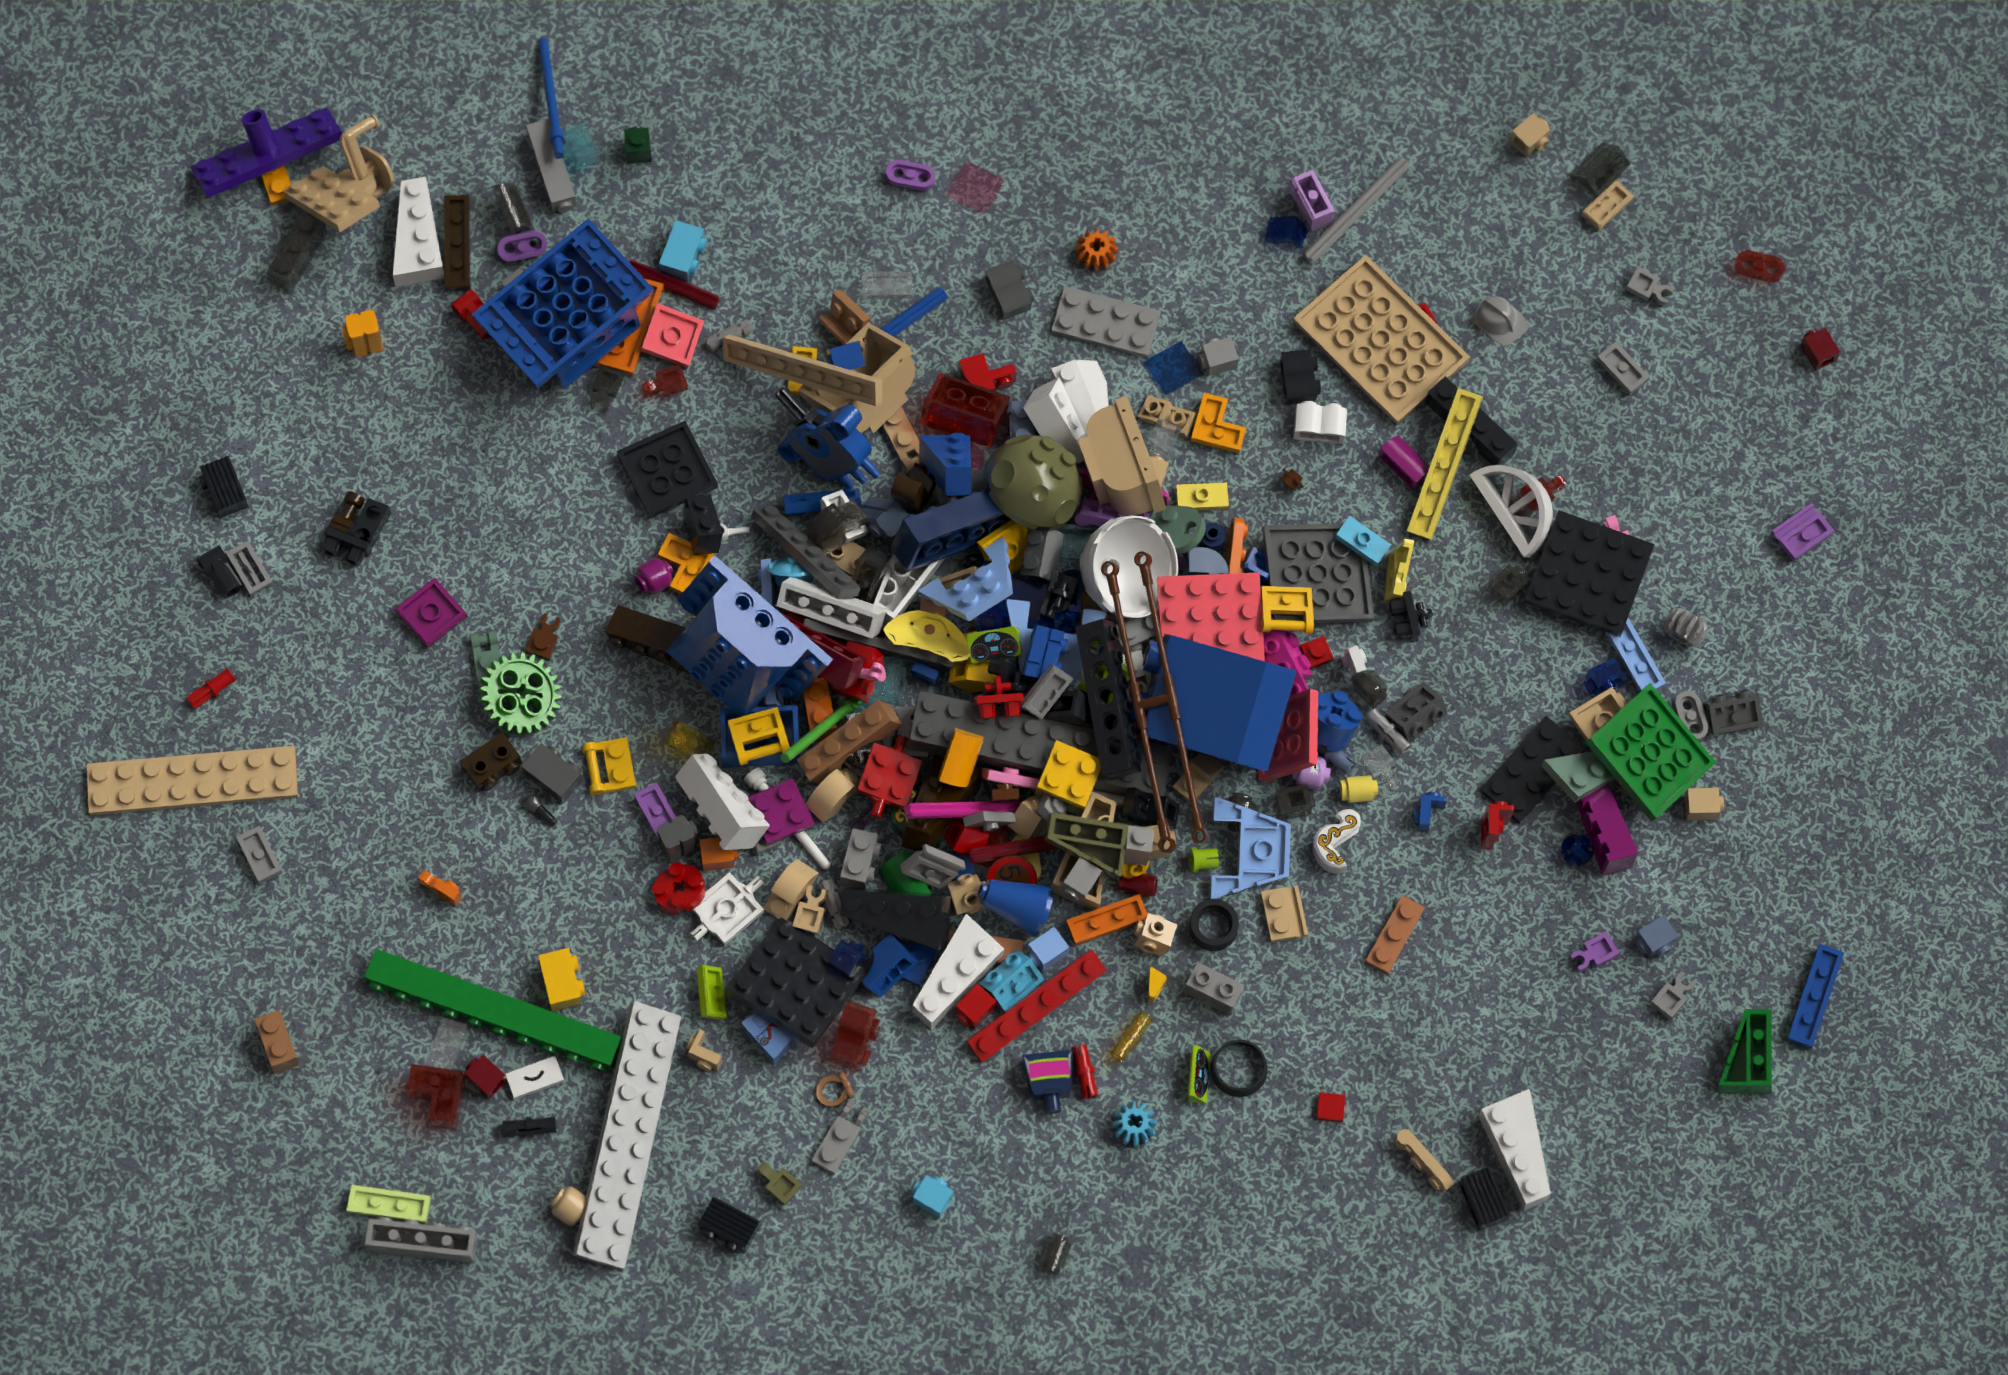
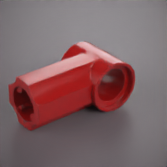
M469 289L452 302L450 306L456 315L459 314L461 316L460 320L466 321L482 340L488 339L490 337L489 334L472 316L483 303L472 289Z

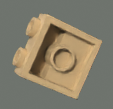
M1613 687L1571 711L1568 716L1586 741L1626 704V701L1619 692L1616 693Z

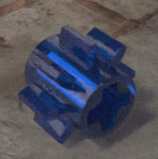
M1576 834L1568 836L1561 845V854L1564 855L1563 860L1571 866L1574 864L1581 866L1588 863L1592 858V850L1594 848L1590 845L1591 840L1583 834L1580 837Z

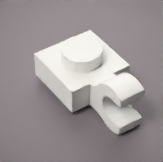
M1357 645L1342 649L1345 656L1340 658L1344 667L1349 666L1351 673L1366 670L1365 663H1367V659L1362 649H1359Z

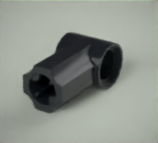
M219 545L197 557L199 565L206 571V576L208 578L211 577L224 599L237 594L243 588L240 580L230 567L231 564L226 554Z

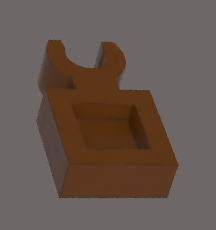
M544 613L540 620L542 629H533L525 652L526 654H533L535 657L550 661L559 639L558 635L553 634V632L559 629L560 618L557 617L553 625H548L546 623L548 616Z

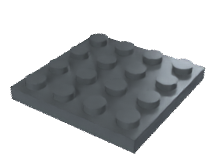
M1343 524L1264 525L1262 536L1266 571L1269 574L1267 579L1268 586L1312 588L1314 623L1373 621L1374 614L1367 560L1334 538ZM1272 614L1274 620L1304 621L1303 615Z

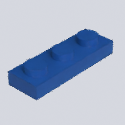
M859 488L844 489L843 491L854 509L861 507ZM839 490L783 495L785 514L800 516L805 514V512L816 511L817 513H822L820 499Z

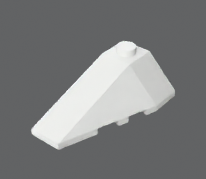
M1072 360L1051 368L1050 380L1052 381L1060 377L1086 434V426L1090 417L1098 410L1109 406L1107 382L1097 361Z

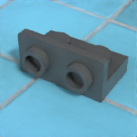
M1422 682L1384 713L1386 718L1391 723H1394L1403 732L1405 739L1411 743L1433 724L1440 721L1447 714V709L1443 697L1426 683Z
M1750 689L1735 691V695L1726 697L1725 694L1710 696L1709 701L1703 702L1704 707L1708 709L1711 734L1713 735L1764 725L1759 695L1750 692Z

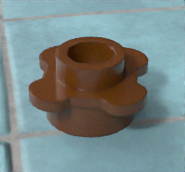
M1284 468L1282 469L1284 474L1280 479L1293 491H1296L1299 486L1301 488L1304 487L1300 482L1303 478L1292 468L1289 472Z

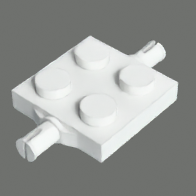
M729 872L705 893L703 901L692 910L700 918L701 924L690 932L691 936L698 941L709 931L724 945L728 944L764 913V909L755 900L753 895L757 889L764 885V882L756 876L749 884L745 885L738 882Z

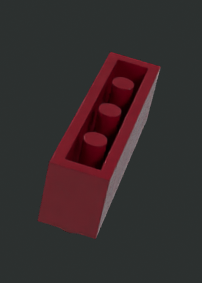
M781 613L833 659L816 678L825 679L830 682L833 688L844 690L857 684L866 657Z

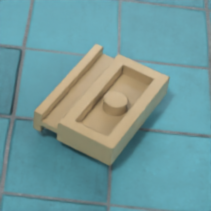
M1298 885L1290 888L1283 887L1261 891L1270 943L1308 937Z

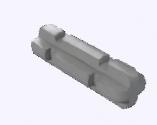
M748 319L739 322L738 326L735 324L718 332L717 336L712 335L706 338V345L710 351H715L720 348V345H723V337L729 334L740 338L743 334L747 336L753 332V326Z
M832 879L823 881L819 884L821 891L822 889L826 890L825 903L830 916H834V919H832L836 929H843L850 924L848 918L840 915L841 898L839 893L835 892L837 889Z

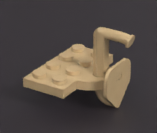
M372 114L369 118L362 120L342 133L340 144L350 169L336 174L324 166L317 168L305 178L294 182L289 188L285 189L283 192L286 199L338 232L343 231L379 208L380 205L377 198L389 192L395 182L391 168L382 155L365 145L359 148L356 137L369 129L378 128L379 122L377 117Z

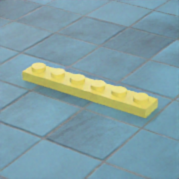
M1458 388L1409 523L1408 533L1432 540L1483 397L1481 395Z

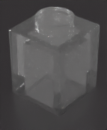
M1158 418L1146 443L1149 456H1159L1169 462L1181 437L1182 428Z

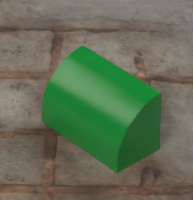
M906 850L889 859L878 871L891 891L931 894L925 882L902 873L901 864L909 858Z

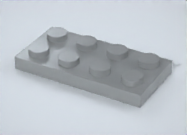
M1064 286L1051 334L1148 358L1161 311Z

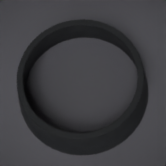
M1237 1039L1225 1043L1214 1054L1210 1071L1215 1085L1222 1092L1234 1097H1245L1257 1092L1263 1086L1267 1078L1268 1067L1265 1056L1257 1045L1247 1040ZM1243 1044L1252 1047L1260 1054L1264 1062V1069L1256 1083L1249 1087L1236 1088L1228 1085L1221 1079L1216 1063L1219 1053L1227 1046Z

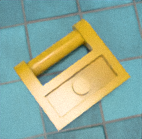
M1261 586V632L1286 630L1303 631L1304 634L1313 633L1312 588ZM1271 614L1303 615L1304 621L1271 620Z
M778 707L728 720L729 730L740 766L746 765L748 761L780 752L784 753L790 748ZM778 736L779 742L748 751L744 750L743 745Z
M627 737L597 743L588 742L581 746L587 760L591 782L589 786L590 795L595 796L636 788ZM598 752H604L609 783H601L596 757Z

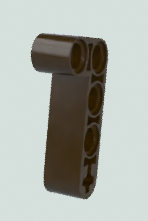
M915 462L908 477L900 473L897 475L891 489V496L905 510L915 514L923 513L922 509L924 505L927 506L931 497V491L934 490L936 485L935 477L928 475L926 466H921V464Z

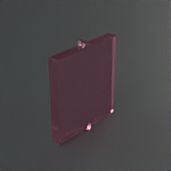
M966 161L960 173L955 175V181L947 195L986 214L993 200H997V194L1005 180Z

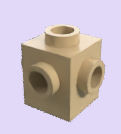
M964 874L959 876L957 880L947 884L957 915L965 912L975 913L980 911L982 907H985L980 904V898L977 897L979 887L985 881L980 882L977 874Z
M1148 913L1142 921L1138 920L1133 931V935H1136L1134 946L1141 948L1146 953H1154L1163 957L1171 946L1177 924L1165 920L1160 915Z

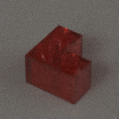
M847 1000L838 1023L839 1031L830 1053V1062L859 1072L862 1065L867 1066L872 1052L868 1050L870 1042H876L880 1031V1019H877L876 1009Z
M411 1064L407 1084L409 1098L431 1100L428 1117L431 1127L457 1130L466 1083L464 1071Z

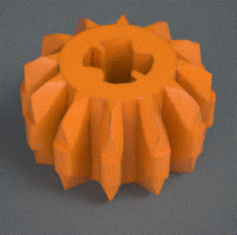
M1098 228L1094 230V234L1086 230L1085 237L1080 236L1077 243L1079 245L1075 247V252L1079 254V263L1085 262L1086 269L1094 265V270L1097 272L1099 265L1107 269L1109 262H1115L1116 256L1114 254L1118 253V247L1114 245L1116 239L1108 237L1109 232L1107 230L1102 234L1099 233ZM1094 247H1098L1099 251H1094Z

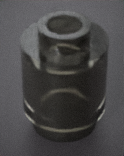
M1053 1233L1052 1237L1046 1236L1038 1260L1040 1262L1039 1269L1055 1275L1060 1274L1061 1269L1065 1267L1071 1244L1067 1242V1237Z

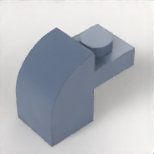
M1194 547L1192 550L1183 553V576L1229 574L1224 558L1212 549Z

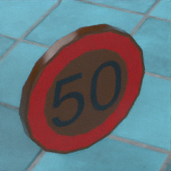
M1016 854L1006 855L997 858L989 866L986 873V882L989 879L1037 884V873L1033 864L1025 857Z

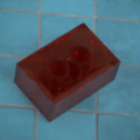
M939 373L924 400L919 424L949 434L963 433L964 435H970V441L991 448L1006 419L1011 396Z

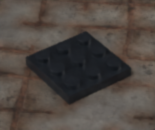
M686 420L617 451V456L649 519L685 503L686 497L700 496L718 488V483Z

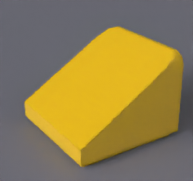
M1150 967L1149 1003H1154L1167 981V976L1153 967Z

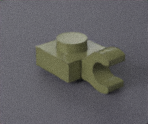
M764 1161L757 1168L756 1172L769 1182L765 1189L784 1206L803 1186L784 1168L777 1173Z

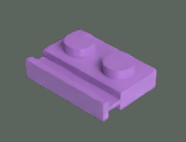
M1811 503L1773 529L1771 535L1778 540V544L1794 562L1833 535L1834 529L1820 512L1815 510L1814 505Z

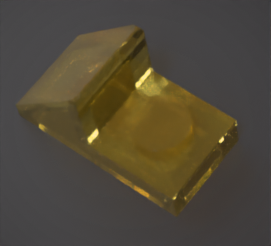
M680 720L672 721L665 745L673 749L671 756L688 760L692 754L711 755L715 741Z

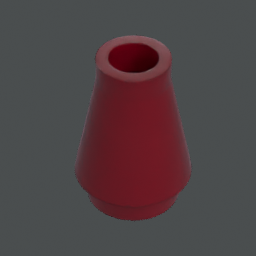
M1143 873L1131 878H1125L1121 875L1118 888L1119 890L1136 895L1140 894V896L1149 898V896L1155 897L1158 877L1152 876L1151 873Z

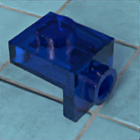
M1297 216L1269 217L1265 237L1268 243H1292L1297 249L1303 248L1304 240L1307 237V229Z
M841 939L828 962L850 975L858 962L862 964L868 955L862 952L864 947L853 939L849 943Z

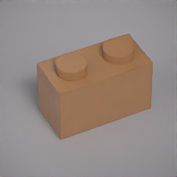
M280 1010L255 1018L274 1074L299 1066L300 1064Z

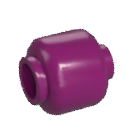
M654 557L636 569L634 580L643 594L648 593L654 596L670 586L672 583L671 575L674 572L666 560L663 562L659 558Z

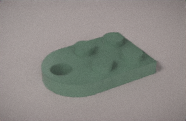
M1166 506V510L1154 513L1152 510L1150 513V519L1155 521L1154 524L1170 536L1177 554H1183L1192 550L1199 544L1205 534V521L1200 513L1192 507ZM1196 527L1194 532L1187 534L1190 528Z

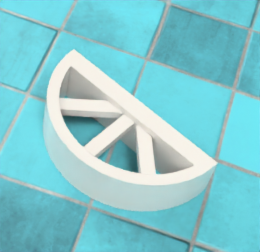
M1504 465L1487 466L1471 473L1470 476L1522 555L1531 559L1535 557L1546 544L1553 524L1551 500L1543 485L1531 474ZM1506 474L1502 495L1490 479L1491 476ZM1516 475L1525 481L1532 490L1509 507L1514 477ZM1535 498L1537 499L1539 519L1514 515ZM1522 525L1537 527L1532 540Z

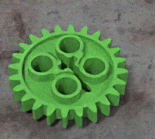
M514 652L509 655L508 659L502 655L499 658V663L494 660L490 664L491 668H487L484 671L487 677H482L479 681L485 686L478 689L479 693L484 694V697L479 699L478 702L486 703L487 705L482 710V713L490 712L491 715L488 721L496 719L497 724L495 728L498 729L504 725L506 734L512 728L514 729L515 736H518L522 729L526 736L531 733L532 729L537 733L541 730V726L546 727L549 724L548 719L553 720L556 717L553 711L560 708V705L555 703V701L560 700L562 696L555 692L561 688V685L553 684V681L558 676H550L548 674L552 667L544 669L542 667L543 659L535 663V655L533 654L528 660L524 652L518 656V659ZM503 675L510 676L513 680V685H507L503 680ZM528 678H534L538 683V688L530 686ZM498 690H500V691H502V692H506V693H505V694H499V693H498ZM534 694H541L542 698L535 696ZM502 700L510 702L512 709L506 710L503 708ZM527 703H533L536 706L537 712H530L527 708Z

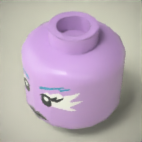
M1317 757V765L1292 773V780H1295L1296 785L1300 788L1317 791L1321 789L1323 783L1328 784L1331 768H1326L1324 758Z

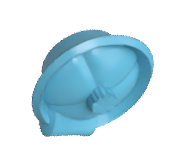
M792 556L775 560L767 566V571L774 576L776 584L779 586L789 577L809 583L816 580Z

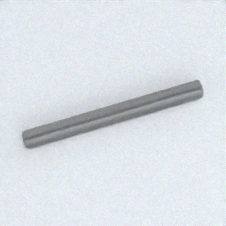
M1399 157L1304 252L1303 257L1311 264L1315 263L1409 168V162L1403 157Z

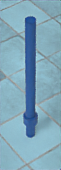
M541 38L538 40L550 123L549 141L553 145L554 157L561 159L564 157L562 144L564 142V133L559 123L548 40Z

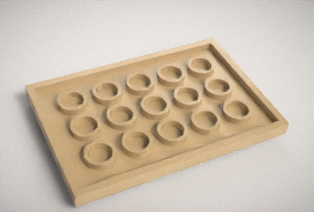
M1367 255L1363 256L1293 318V322L1397 425L1426 400L1428 391L1446 376L1450 379L1470 361V356Z

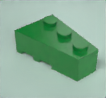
M1772 1009L1744 1010L1730 1055L1718 1085L1719 1093L1772 1094Z

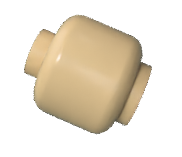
M571 1186L565 1190L560 1188L550 1203V1206L553 1207L552 1214L565 1224L574 1226L581 1220L585 1208L586 1195Z

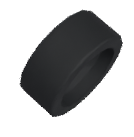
M1209 899L1198 904L1192 911L1189 922L1191 938L1195 944L1208 951H1220L1230 946L1236 939L1239 927L1238 914L1235 909L1226 901L1219 899ZM1214 910L1223 913L1229 921L1227 934L1215 940L1202 935L1198 925L1204 913Z

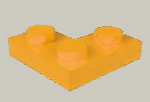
M1204 393L1191 442L1240 454L1246 427L1223 422L1228 399Z
M668 533L658 553V558L679 567L670 584V590L682 594L713 558L715 553L694 555L689 541Z

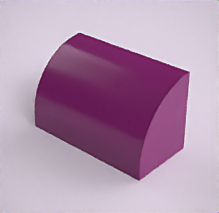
M1399 435L1391 438L1380 447L1378 457L1413 491L1425 481L1430 465Z

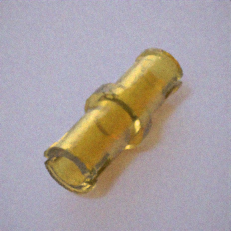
M1139 1011L1130 1026L1122 1031L1121 1039L1110 1052L1111 1056L1117 1061L1125 1062L1134 1046L1139 1045L1142 1041L1141 1036L1150 1023L1153 1022V1019L1147 1013Z

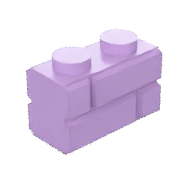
M1310 170L1293 177L1290 181L1289 192L1304 220H1306L1309 230L1315 231L1331 224L1334 219L1335 210L1314 171Z

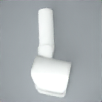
M720 523L721 529L724 530L722 542L726 541L729 536L750 533L749 527L726 528L724 524Z

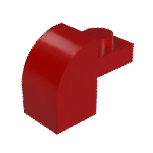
M983 353L959 360V371L964 385L969 392L977 397L985 399L995 398L996 387L1005 389L1013 385V382H1016L1017 372L1014 364L989 371Z

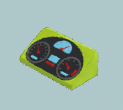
M1016 626L966 634L972 664L989 662L992 659L1022 656L1020 631Z
M1193 1045L1190 1053L1187 1101L1207 1103L1210 1053L1198 1045Z

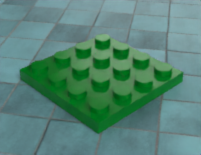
M1651 683L1638 692L1585 741L1651 822L1657 819L1716 763Z

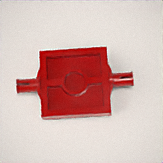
M897 735L894 748H887L873 743L856 792L868 796L875 802L870 816L874 817L876 815V819L881 818L884 805L904 810V806L908 804L922 760L908 756L903 752L908 740L906 736L902 739L903 735Z

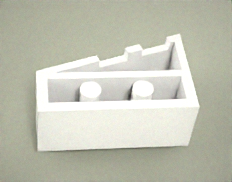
M1058 377L1034 389L1023 408L1039 435L1053 438L1055 442L1059 443L1076 457L1078 464L1084 461L1078 439L1087 437L1082 428L1061 379Z

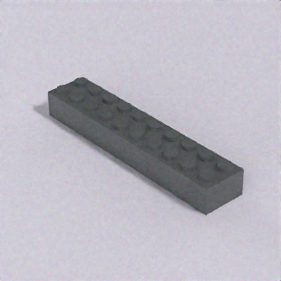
M921 690L916 698L906 748L945 756L954 728H958L984 737L976 761L977 764L1004 769V767L1018 769L1019 773L1035 777L1042 775L1056 740L1099 758L1094 729L1045 718L1041 720L1036 716L1020 713L1019 716L1005 717L1004 709L996 707L994 718L981 719L978 705H974V702ZM1135 739L1137 749L1142 757V762L1140 763L1141 772L1117 779L1103 777L1100 770L1093 790L1126 797L1128 787H1137L1147 795L1153 796L1142 740ZM1149 742L1160 796H1163L1172 747ZM1122 743L1118 745L1117 753H1120L1122 750Z

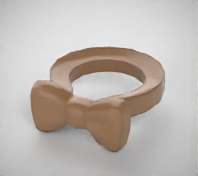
M840 1072L839 1076L830 1075L820 1080L816 1089L817 1098L827 1107L840 1106L848 1096L850 1098L855 1096L844 1072ZM828 1082L843 1083L845 1090L838 1100L831 1102L823 1097L822 1091Z

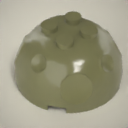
M1020 435L1011 438L994 451L984 467L983 478L984 481L988 480L991 489L989 496L1006 516L1027 528L1035 530L1038 526L1050 527L1049 531L1059 529L1071 519L1079 506L1081 494L1083 493V478L1081 477L1076 457L1049 436Z

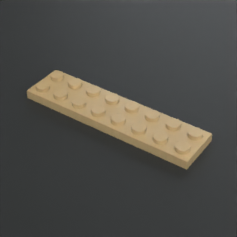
M295 746L89 763L87 764L89 814L91 816L297 798Z

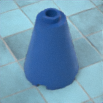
M989 879L986 883L980 885L977 897L980 898V904L1028 935L1035 937L1040 933V931L1036 930L1038 925L1044 926L1049 915L1053 897L1048 896V894L1053 892V889L1046 885Z

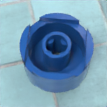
M1343 691L1321 693L1318 695L1317 746L1319 744L1328 746L1326 750L1341 751L1347 748L1362 719V713Z

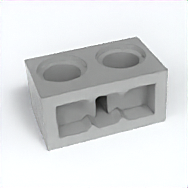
M1197 962L1186 983L1184 993L1232 1015L1243 994L1245 985Z

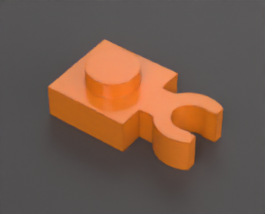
M423 870L419 875L420 884L431 889L436 895L456 907L461 901V894L458 891L460 888L452 881L446 880L444 882L440 878H435L426 870Z

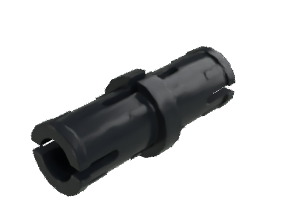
M528 1116L524 1120L502 1121L503 1138L523 1135L531 1138L535 1134L557 1133L556 1117L532 1119L531 1116Z

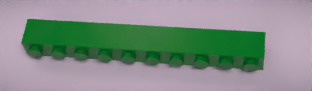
M379 949L375 950L364 976L366 984L369 985L368 988L375 992L383 993L385 990L393 993V997L400 1001L407 1002L410 999L418 1002L417 1005L425 1010L432 1011L433 1008L441 1010L442 1015L447 1018L456 1020L457 1017L466 1019V1023L472 1027L481 1028V1026L491 1028V1032L497 1036L506 1037L507 1034L516 1037L515 1040L520 1044L530 1046L533 1043L541 1046L540 1050L545 1053L555 1055V1052L563 1054L565 1055L564 1058L576 1064H579L580 1061L590 1064L589 1067L598 1072L612 1071L619 1054L622 1036Z

